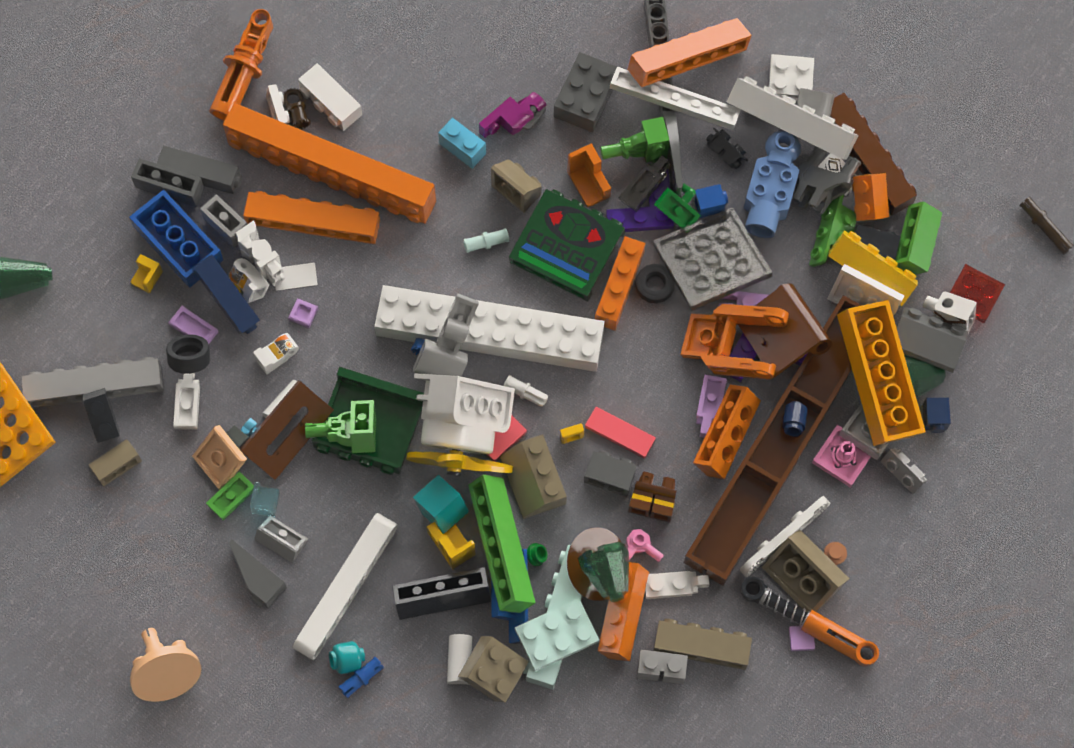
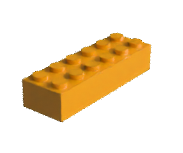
M889 300L849 308L837 314L873 446L925 433Z

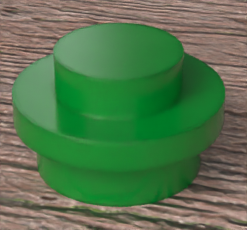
M538 543L530 544L527 549L528 561L533 566L542 565L548 557L545 546Z

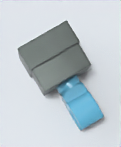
M250 418L241 430L234 425L226 434L240 450L249 439V436L257 430V423Z

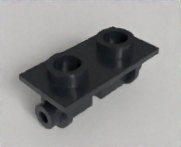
M715 127L713 128L716 133L714 135L711 133L707 136V145L718 155L725 149L726 152L721 158L731 168L738 169L742 165L740 162L742 159L748 161L744 156L746 151L738 143L734 146L729 141L732 137L724 129L719 131Z

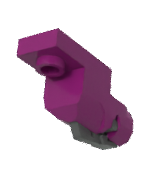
M532 92L527 97L518 101V103L510 96L479 123V133L486 138L490 134H495L499 130L500 125L511 135L520 132L522 129L530 130L546 112V102L536 92Z

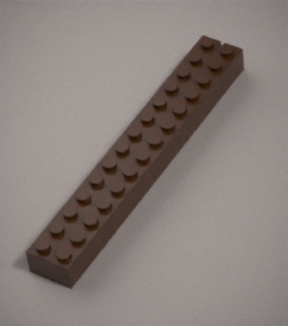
M845 295L842 296L823 327L832 341L831 348L822 355H814L811 352L806 355L685 555L684 564L700 573L703 570L707 571L706 575L722 586L725 585L852 372L837 314L846 309L862 305ZM793 401L801 402L808 409L805 430L798 437L786 435L782 427L785 406Z

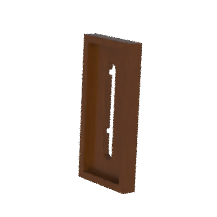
M298 380L241 447L240 451L271 478L276 480L310 439L306 438L305 424L323 423L334 409ZM302 407H306V415L274 453L268 455L266 452L268 446L291 421V418Z

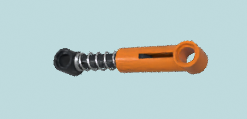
M751 576L743 581L741 594L746 601L766 605V608H773L775 613L780 612L783 614V617L787 616L790 618L791 622L799 623L801 630L853 659L861 666H870L878 659L879 649L873 642L859 637L814 610L806 612L805 608L797 607V603L792 604L789 602V599L781 598L780 594H774L772 589L768 588L758 577ZM749 584H756L759 587V593L751 595L747 592L746 587ZM835 636H838L839 638L845 640L846 642H848V643L854 645L856 648H853L852 646H850V645L846 644L845 642L839 640V639L836 638ZM869 648L873 654L872 659H863L860 655L861 649Z

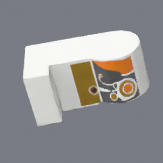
M242 258L235 260L229 273V278L244 292L242 295L247 303L263 298L270 284L248 260Z
M285 333L264 348H258L253 354L256 362L267 375L295 355L299 347L291 336Z

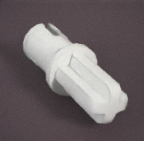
M511 375L507 377L504 383L506 387L515 388L514 393L519 395L522 400L525 398L539 406H543L548 399L547 394L531 387L530 383L525 384Z

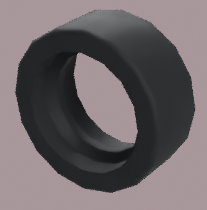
M186 334L172 339L167 344V363L175 372L182 374L196 373L205 369L210 363V347L207 340L201 336ZM184 352H197V353H198V354L192 355V356H180V355H179V354L184 353Z

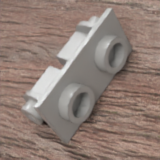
M894 447L889 450L881 460V463L914 494L927 481L925 478L926 474L915 464L909 467L907 464L911 460L901 449L897 450Z

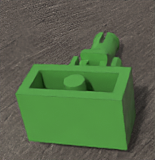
M658 117L644 120L641 122L640 133L629 138L623 137L619 140V143L601 146L602 159L605 160L622 156L625 159H629V157H645L646 163H659L667 159L669 136L664 118Z
M374 400L351 401V411L344 412L337 417H329L326 423L305 424L306 438L327 437L329 442H338L344 446H351L352 453L375 452L376 413Z

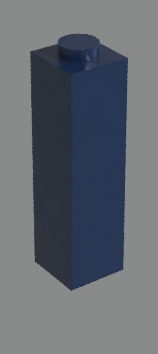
M212 254L191 268L239 334L243 332L249 334L258 327L256 323L260 319Z

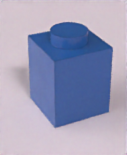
M720 184L695 190L696 194L693 200L697 212L701 215L699 218L725 212L728 196L726 191H722Z

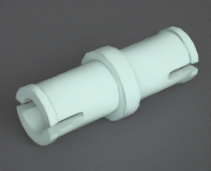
M506 228L491 233L483 232L480 236L463 239L466 253L482 248L490 249L493 245L509 242V235Z

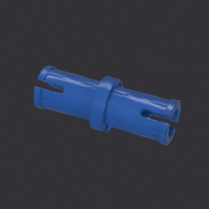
M374 656L360 670H355L354 674L339 685L338 688L342 690L341 692L346 698H349L362 685L366 686L369 684L368 680L383 670L384 666Z

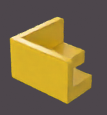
M435 522L427 526V533L452 570L476 555L475 543L472 540L467 542L456 524L445 534L440 531Z

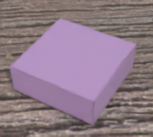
M297 298L288 319L310 328L318 311V306Z
M800 626L789 627L791 651L815 650L814 637L802 631Z

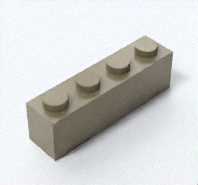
M673 619L659 620L653 651L687 655V659L746 670L752 638L747 637L746 633L733 632V634L724 633V630L721 628L711 627L708 630L701 628V625L695 623L681 625L677 624L678 621Z

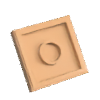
M220 425L215 426L192 455L219 490L235 476L247 460Z

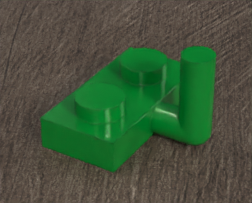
M683 183L682 192L684 195L680 198L667 187L654 205L684 231L688 232L701 216L688 205L695 196L696 191Z

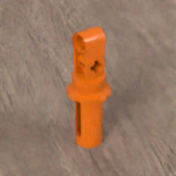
M258 9L252 13L249 23L241 36L239 45L234 47L233 56L226 55L223 59L228 69L209 110L213 116L225 121L234 103L241 105L251 79H258L262 75V71L257 66L263 60L261 54L264 52L268 38L273 30L270 14L264 9ZM266 20L265 24H258L259 21Z

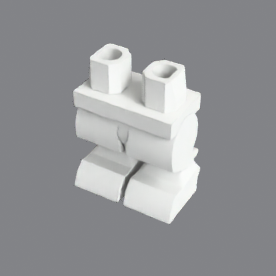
M254 220L237 231L236 237L242 257L248 259L250 263L254 262L256 269L266 280L269 279L273 286L284 281L285 277L282 274L283 269L279 255L275 250L272 252L270 244L265 239H259Z

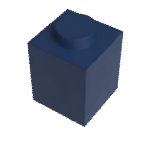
M949 397L926 398L922 405L925 431L931 430V433H943L951 424Z

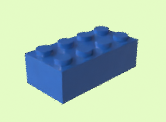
M162 190L129 217L136 231L189 288L199 281V278L191 269L211 254L219 264L224 261L220 249L165 190Z

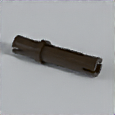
M1031 197L1026 198L1025 202L1019 205L1031 217V222L1039 226L1063 255L1074 247L1046 216L1048 213L1045 210L1042 211Z

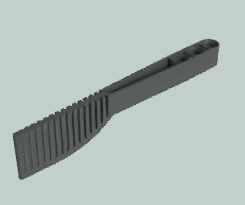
M644 0L649 48L669 42L665 0ZM658 15L660 16V18H654L652 16ZM660 34L662 35V37H656L654 35ZM672 77L661 80V82L673 86ZM659 105L660 117L664 118L669 136L667 162L673 192L681 198L683 184L675 110Z

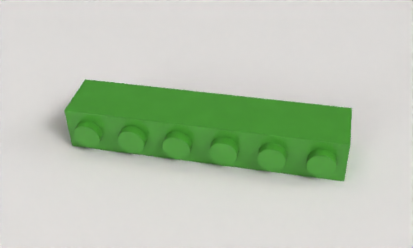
M483 474L468 486L499 609L501 611L521 613L536 602L504 479Z

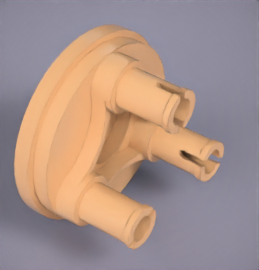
M148 628L150 637L146 630L141 634L146 646V654L133 660L130 676L132 691L138 698L145 701L159 702L173 699L187 692L195 685L201 675V664L198 657L191 650L187 649L185 641L177 640L172 643V646L164 647L159 642L157 631L154 628Z

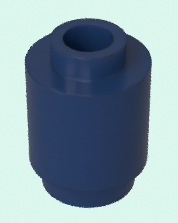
M793 401L785 406L782 427L784 433L788 436L798 437L805 430L808 409L801 402Z

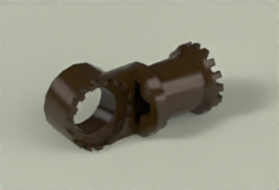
M296 88L287 89L283 94L284 105L293 121L292 126L303 130L302 127L305 129L311 125V120L307 118L305 112L306 105L301 91ZM290 95H297L299 101L291 104L287 101V98Z

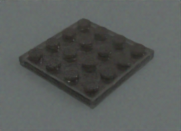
M733 208L653 240V246L691 311L772 277V270Z

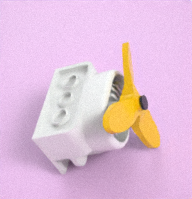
M415 373L414 378L426 380L424 395H417L416 400L423 401L421 443L425 446L450 451L449 453L408 452L406 460L447 468V471H449L447 474L455 476L461 475V469L512 473L513 466L481 460L464 455L463 452L476 454H491L493 452L495 432L503 433L510 427L515 388L460 376Z

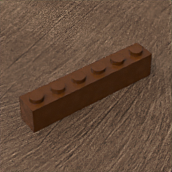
M845 93L836 96L833 101L830 117L835 119L834 124L840 127L846 124L855 129L853 133L859 135L849 156L861 162L858 169L862 175L886 173L890 215L893 216L907 208L908 205L914 204L917 196L915 187L907 182L903 170L895 165L891 153L888 149L883 148L876 132L871 131L864 115H860L857 111L854 101L848 98Z

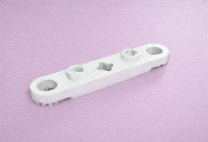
M822 496L804 512H797L791 518L792 523L770 542L765 540L757 548L758 552L740 568V572L745 577L753 574V570L756 571V568H759L760 565L768 561L789 536L799 529L802 531L814 518L821 514L820 511L823 513L830 505V502Z

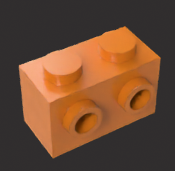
M886 173L854 176L852 189L855 197L854 211L856 221L889 217Z

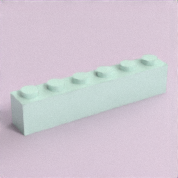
M571 545L567 546L566 551H561L558 561L561 569L559 573H554L551 586H555L552 595H547L544 605L545 608H548L547 612L578 598L580 601L582 599V595L571 583L567 571V556ZM527 660L529 663L523 671V674H527L526 682L553 690L562 660L536 672L530 660Z

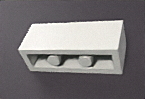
M318 63L298 79L299 91H301L302 96L306 99L310 98L314 102V107L320 113L324 112L334 127L338 126L344 131L362 116L361 105Z

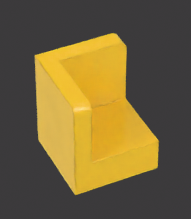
M140 254L136 260L139 268L133 276L131 284L150 293L163 270L160 263Z

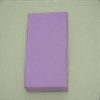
M181 306L168 322L171 327L181 334L201 336L207 340L208 344L218 333V329L184 306Z

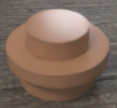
M831 542L825 547L824 554L835 565H839L845 561L847 550L843 544Z

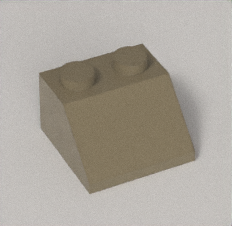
M508 159L491 167V186L523 213L541 196V183L534 176L530 177L527 175L520 164H514Z

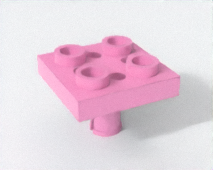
M837 424L812 463L851 488L871 456L854 446L853 443L851 444L850 441L839 436L843 428Z

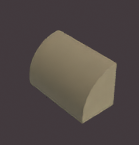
M126 439L88 465L104 487L142 462V460Z

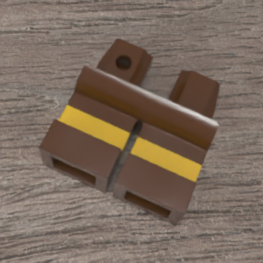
M643 471L639 481H636L628 513L648 517L652 499L654 498L650 518L670 523L677 492L675 490V479L663 477L661 486L652 485L654 474Z

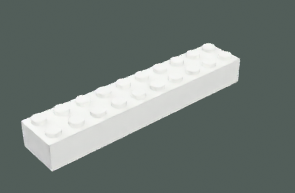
M383 285L374 326L376 336L414 342L416 338L436 342L455 297ZM478 301L479 305L470 323L468 335L459 350L597 372L605 321Z

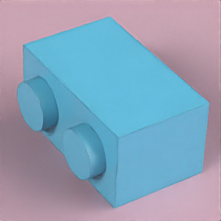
M453 117L438 132L439 144L472 169L486 155V142Z

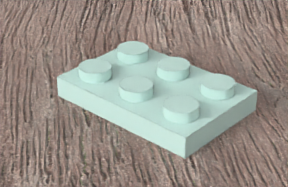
M579 598L515 627V631L535 672L599 642V638Z

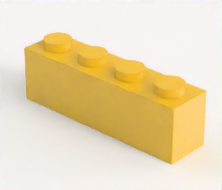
M844 230L830 249L828 256L842 266L845 264L904 295L900 306H903L918 286V280L915 279L917 276L908 269L903 271L897 267L898 263L891 257L887 256L884 258L878 254L880 251L875 246L862 243L860 241L861 237L852 231L848 233Z

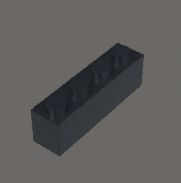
M485 567L392 585L399 620L491 602Z

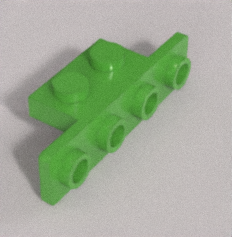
M844 195L832 200L825 212L821 214L822 220L816 233L814 248L810 254L809 265L812 267L826 263L829 249L832 248L844 230L848 233L850 231L854 232L856 214L842 205Z

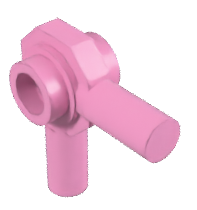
M637 529L633 530L627 537L626 543L628 548L618 561L629 562L635 553L645 552L657 562H660L664 555L650 545V536L647 533Z

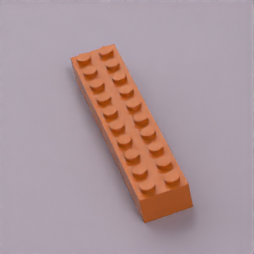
M233 104L223 123L228 144L232 148L248 151L250 155L256 158L263 157L275 166H285L295 174L302 173L314 182H324L334 190L341 189L346 191L351 197L363 198L373 206L378 207L380 205L385 207L392 214L407 216L412 222L426 224L435 206V184L239 104Z

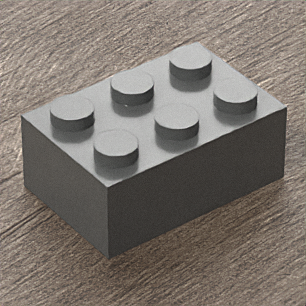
M579 52L554 104L553 117L594 132L612 94L613 89H610V83L617 66Z

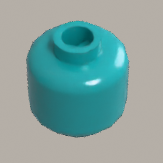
M354 641L336 644L333 646L332 651L329 652L330 666L332 670H336L339 674L360 670L362 662L365 661L363 648H359Z

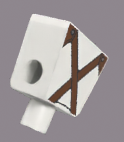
M945 291L939 299L928 295L923 308L932 311L933 316L939 317L943 322L959 325L964 330L970 331L975 322L977 302Z

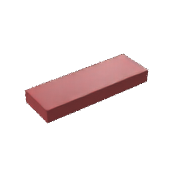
M595 407L585 424V428L644 459L656 440V437L598 407Z

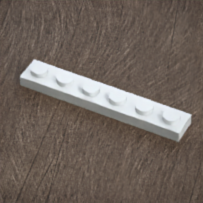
M617 67L610 83V89L730 130H734L741 110L740 108L661 81L641 87L628 70Z

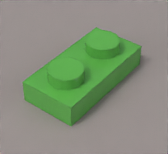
M239 471L206 504L224 521L256 490V487Z

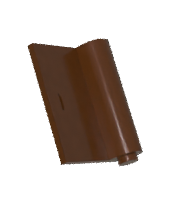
M791 283L780 285L774 292L755 305L775 307L787 311L789 317L785 327L738 324L761 361L776 365L773 378L807 353L811 352L814 355H822L832 346L831 339L798 290Z

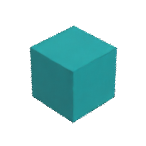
M437 475L413 497L422 515L431 523L435 522L443 534L469 512L460 493L440 475Z

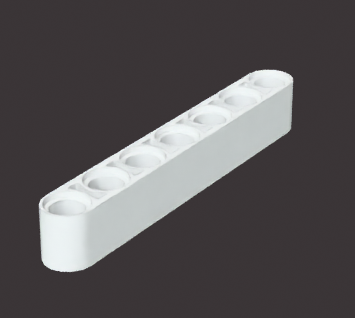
M379 513L373 517L298 635L293 649L312 660L318 656L390 542L398 524Z

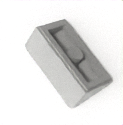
M269 516L257 528L255 535L256 541L290 562L296 559L308 541L306 537L272 516Z

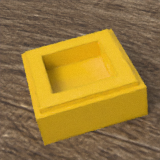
M582 423L560 430L562 444L584 437Z

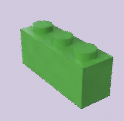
M924 201L908 205L895 258L899 268L903 270L908 269L915 275L928 272L942 217L941 211Z

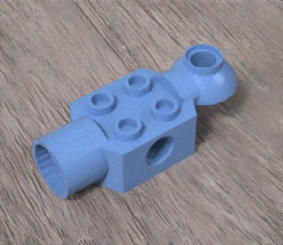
M782 130L774 132L768 137L765 143V150L768 156L756 160L744 204V209L749 212L745 230L761 238L774 237L778 222L786 219L800 171L792 163L801 152L800 141L795 135ZM785 143L788 147H782L779 144Z

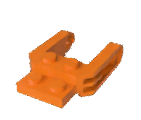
M721 304L713 311L712 315L691 314L680 355L683 358L702 359L706 366L716 375L772 379L776 369L774 363L769 364L749 358L730 357L736 334V325L785 327L789 313L775 307Z

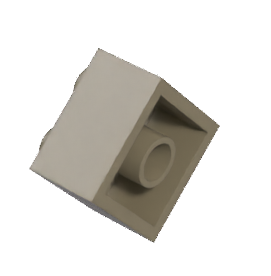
M481 636L458 677L492 700L506 703L529 661L495 638Z

